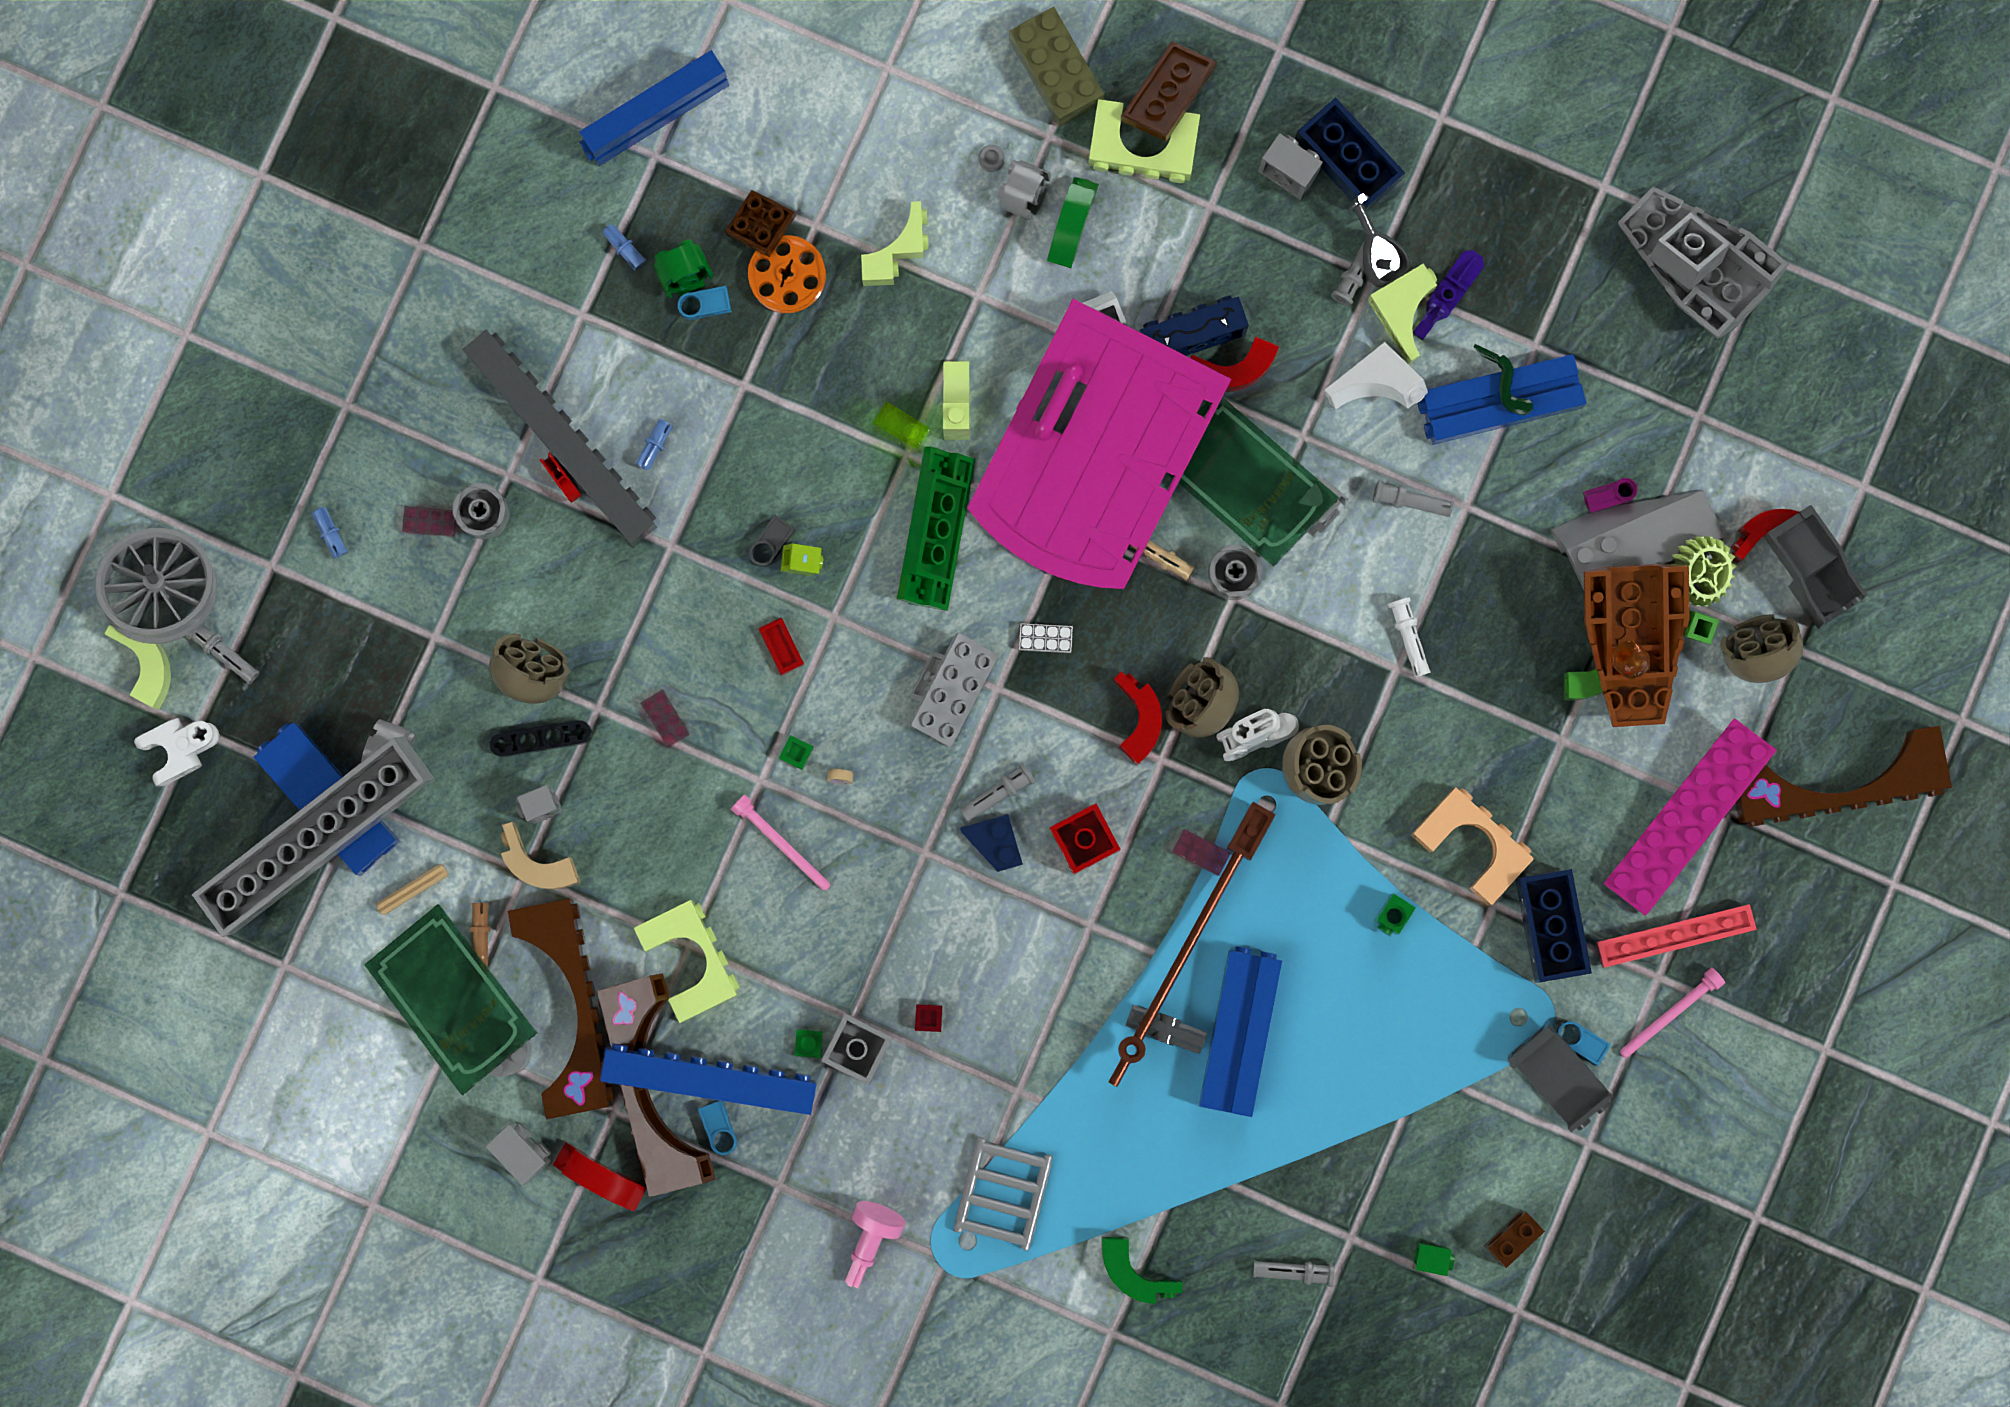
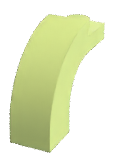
M109 625L105 635L131 648L140 662V676L130 696L159 710L167 696L171 681L170 664L164 649L160 644H147L129 639Z

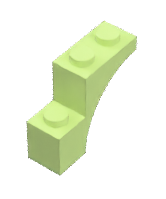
M921 201L911 202L908 222L902 233L893 243L880 251L861 255L863 286L894 285V277H899L898 261H893V259L924 258V250H929L928 234L923 235V225L928 224L927 209H922Z

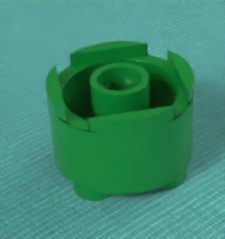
M690 239L681 242L675 249L670 251L664 250L654 256L656 262L653 268L667 297L673 298L671 293H678L679 297H681L683 294L696 292L706 285L704 280L708 276L710 280L713 278V272L700 245L694 244Z

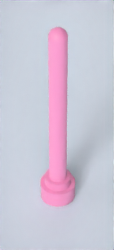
M743 795L731 810L737 816L747 817L822 890H828L830 883L753 810L754 806L751 804L753 801L746 795Z
M1711 967L1703 974L1702 982L1625 1045L1620 1050L1621 1056L1624 1058L1629 1057L1707 991L1721 988L1725 984L1724 979Z

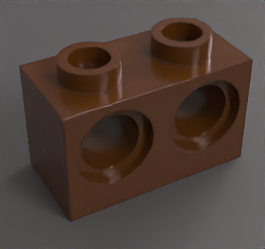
M1521 1210L1484 1245V1248L1501 1266L1507 1268L1545 1231L1526 1211Z

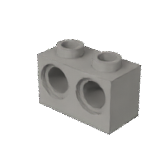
M548 785L517 797L519 804L516 805L517 811L521 819H525L529 823L537 824L563 813L554 788Z

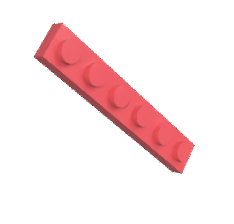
M1750 904L1595 943L1602 968L1757 929Z

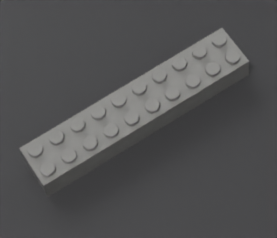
M404 736L392 738L195 891L192 896L222 937L235 934L435 778Z

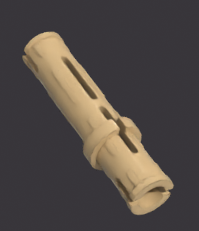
M1149 540L1146 546L1156 553L1154 554L1145 548L1142 555L1162 566L1161 569L1165 571L1168 569L1187 581L1193 573L1195 566L1175 556L1176 553L1174 551L1168 552ZM1129 544L1131 548L1137 550L1138 547ZM1160 555H1162V556H1164L1165 558L1169 559L1170 561L1176 563L1177 565H1179V567H1176L1175 565L1171 564L1170 562L1164 560L1163 558L1160 557Z

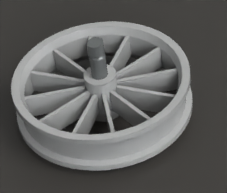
M149 528L125 536L107 551L97 570L95 590L99 605L105 616L118 632L137 642L162 644L173 642L189 635L206 620L216 600L217 580L207 554L194 539L182 532L168 528ZM159 543L176 545L165 565L159 571ZM154 544V568L150 564L144 565L135 550ZM183 549L196 556L194 559L170 572ZM132 552L142 566L145 575L142 576L118 565V563ZM203 565L205 578L176 580L198 566ZM115 570L139 581V583L109 584V580ZM205 587L200 601L173 590ZM136 592L110 607L108 593ZM172 596L196 608L181 620L168 599ZM143 599L129 624L117 616L120 612ZM165 601L178 622L159 628V603ZM151 602H154V629L137 627Z

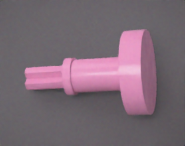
M870 1201L858 1202L851 1216L852 1220L863 1231L855 1251L851 1254L853 1263L845 1280L850 1287H860L867 1268L872 1267L874 1264V1258L882 1239L900 1238L906 1225L905 1219L900 1214L886 1206Z

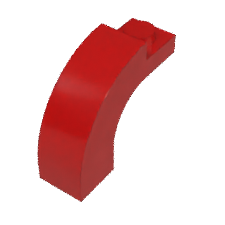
M1255 336L1247 356L1241 362L1232 366H1219L1194 355H1191L1190 358L1232 379L1225 392H1234L1252 386L1267 373L1274 361L1279 346Z
M1773 509L1760 513L1744 523L1737 531L1745 538L1740 536L1731 546L1733 550L1731 554L1735 556L1733 561L1736 564L1742 561L1767 532L1798 514L1799 511Z
M1121 671L1113 681L1135 704L1138 711V724L1135 731L1119 748L1138 766L1152 751L1160 735L1162 725L1161 707L1155 692L1148 683L1139 690L1137 688L1139 682L1130 673L1125 675Z
M567 1142L564 1143L553 1163V1166L562 1171V1174L569 1179L631 1211H635L647 1190L645 1186L633 1178L603 1165Z

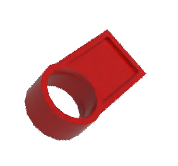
M550 452L547 459H539L571 503L582 496Z

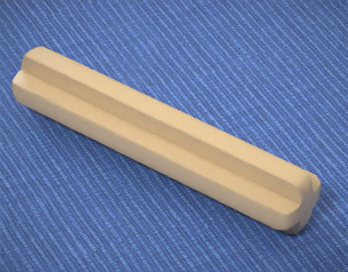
M438 864L377 902V909L382 915L388 914L448 876L444 865Z

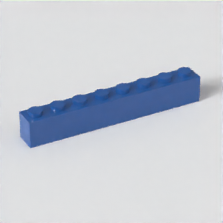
M612 1043V1047H605L600 1073L601 1082L807 1115L812 1113L817 1083L811 1080V1076L807 1074L796 1073L795 1077L785 1076V1071L770 1069L769 1073L760 1072L759 1067L752 1065H743V1069L733 1067L731 1062L720 1060L717 1061L716 1065L706 1063L707 1059L691 1056V1060L680 1059V1054L665 1052L664 1056L655 1055L654 1050L647 1048H638V1052L627 1050L628 1046L616 1043Z

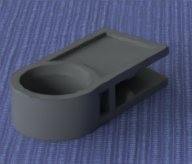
M774 515L750 548L749 555L752 562L759 567L770 566L796 531L795 528L777 515ZM767 545L771 548L772 557L768 562L759 563L755 561L753 551L757 546Z

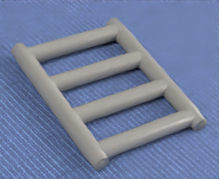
M979 1136L974 1146L953 1231L957 1233H963V1230L1018 1244L1021 1245L1020 1248L1029 1251L1053 1156L1044 1155L1040 1157L987 1143V1139ZM987 1153L1040 1167L1036 1183L981 1169L980 1165L983 1154ZM977 1179L1033 1193L1030 1209L973 1194ZM970 1204L1027 1219L1023 1235L966 1220Z

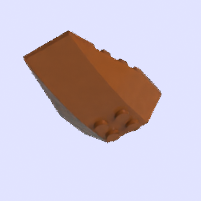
M1640 564L1605 566L1584 571V624L1612 727L1665 724L1673 692L1672 684L1677 674L1678 658L1680 651L1683 649L1685 628L1688 627L1690 618L1688 565Z

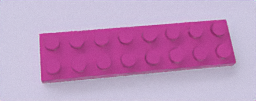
M1734 718L1603 884L1646 916L1777 750Z

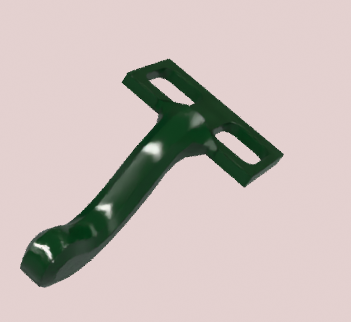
M1475 344L1473 347L1482 357L1498 364L1502 370L1499 395L1504 407L1514 414L1528 415L1534 407L1531 400L1515 398L1511 394L1514 367L1511 361L1505 355L1500 357L1498 354Z

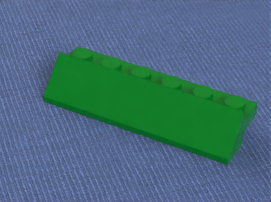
M932 446L924 447L898 588V600L908 602L909 605L948 611L974 470V458L959 453H949Z

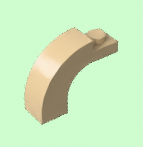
M510 822L502 825L504 832H501L502 841L505 847H510V850L501 853V856L510 871L520 880L532 886L550 890L564 889L581 883L573 858L568 857L550 864L537 863L527 854L516 823Z

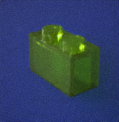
M887 401L872 423L875 430L916 455L919 454L931 435L930 427Z

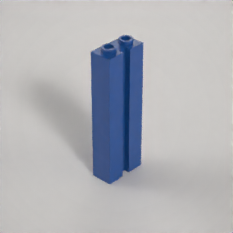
M708 51L579 131L582 137L579 143L590 162L595 159L597 164L601 166L727 88L729 82L726 78V72L713 51Z
M1574 354L1514 368L1511 394L1515 398L1531 400L1534 407L1528 415H1517L1504 407L1499 395L1502 372L1428 389V393L1417 403L1420 414L1425 415L1427 424H1424V432L1426 438L1431 439L1432 445L1582 409L1587 402L1582 384L1579 382V373Z
M293 722L291 725L289 723L283 725L277 731L278 736L271 742L267 740L257 748L258 753L254 756V759L293 804L301 810L344 776L301 726ZM381 820L338 853V855L355 875L362 876L377 863L378 859L386 855L401 841Z
M1236 946L1235 951H1228L1198 1106L1252 1117L1282 960L1276 959L1277 954L1261 951V956L1250 954L1251 949Z

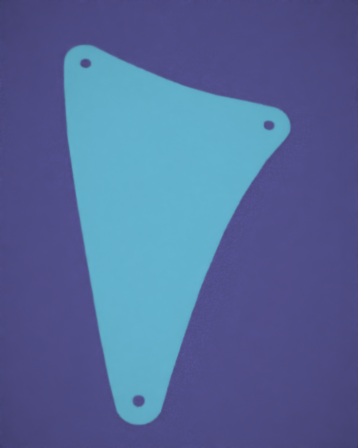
M1272 768L1254 770L1239 780L1214 844L1218 849L1220 848L1229 853L1228 858L1227 854L1223 851H1218L1216 855L1217 860L1221 862L1226 860L1222 870L1220 871L1221 864L1217 862L1212 863L1210 867L1212 872L1202 868L1178 917L1142 974L1078 1060L1003 1146L1040 1157L1044 1155L1053 1156L1029 1251L1020 1248L1021 1245L973 1233L977 1238L976 1246L971 1250L962 1249L958 1242L962 1233L953 1231L962 1196L961 1193L937 1219L932 1229L931 1249L934 1258L946 1272L960 1278H973L1011 1267L1200 1198L1410 1115L1511 1065L1508 1062V1055L1547 1022L1554 1028L1555 1009L1553 1003L1543 989L1481 951L1400 892L1355 849L1317 805L1301 800L1290 790L1282 771ZM1263 796L1273 797L1276 801V808L1273 813L1276 815L1252 859L1249 861L1242 858L1158 1014L1163 1013L1181 1020L1183 1024L1207 1032L1200 1054L1175 1044L1173 1046L1146 1034L1143 1039L1146 1048L1144 1057L1136 1063H1130L1118 1087L1111 1085L1108 1081L1121 1059L1118 1053V1046L1124 1038L1134 1036L1136 1032L1135 1029L1125 1026L1132 1006L1138 1005L1146 1009L1149 1008L1234 853L1227 849L1249 806L1252 802L1258 804L1259 799ZM1213 846V848H1212V850H1211L1209 856L1214 855V853H1215V851H1216V849H1215L1214 846ZM1207 858L1203 867H1208L1210 863L1209 858ZM1394 893L1416 907L1399 935L1392 933L1391 936H1388L1377 928L1379 924L1374 920L1390 894ZM1390 909L1387 913V919L1390 923L1396 924L1400 920V914L1397 910ZM1236 946L1251 949L1250 954L1261 956V951L1277 954L1276 959L1282 960L1252 1117L1198 1106L1228 951H1235ZM1522 1008L1526 1011L1528 1020L1523 1026H1515L1511 1023L1510 1013L1512 1010ZM1129 1045L1127 1053L1134 1055L1136 1048L1133 1045ZM995 1156L984 1169L1036 1183L1040 1167ZM977 1179L973 1192L975 1195L1030 1209L1033 1193ZM970 1204L966 1220L1023 1235L1027 1219Z

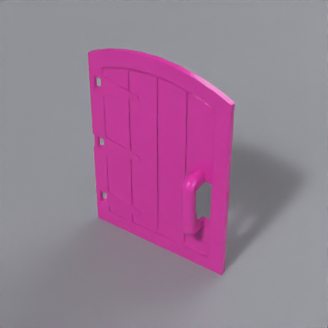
M1073 298L967 508L980 525L1000 544L1034 567L1056 577L1079 584L1100 588L1124 589L1232 379ZM1058 370L1064 374L1038 422L1033 418ZM1080 381L1087 385L1063 434L1053 430L1076 383ZM1203 400L1212 402L1205 418L1197 414ZM1166 472L1175 475L1168 490L1160 486ZM1129 544L1138 547L1131 562L1123 558Z

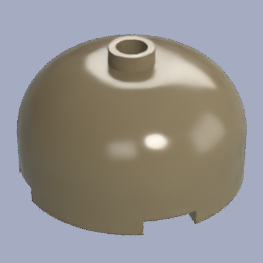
M1774 614L1756 616L1733 626L1737 632L1730 634L1728 637L1723 636L1720 646L1728 669L1736 677L1751 683H1767L1786 676L1798 665L1803 654V640L1797 622L1790 617H1787L1785 620L1775 619ZM1749 627H1760L1764 644L1758 643L1755 631ZM1735 642L1740 655V659H1737L1734 653Z
M509 634L499 638L489 662L490 675L497 688L508 697L528 704L544 703L555 698L564 688L571 670L567 665L568 658L557 647L540 638H537L536 643L528 639H522L520 634ZM541 648L550 653V655H542L539 663H537Z
M1204 657L1203 661L1196 665L1190 663L1178 675L1167 696L1172 697L1173 700L1169 705V710L1165 711L1166 720L1172 727L1191 737H1208L1219 732L1231 720L1238 705L1239 687L1235 676L1228 668L1212 658ZM1187 682L1190 687L1198 691L1199 696L1197 697L1185 689H1179Z
M1333 725L1313 726L1298 732L1287 744L1282 759L1283 776L1290 790L1301 800L1315 805L1338 803L1348 794L1353 793L1361 777L1362 762L1360 753L1357 754L1350 740L1352 737L1341 728Z

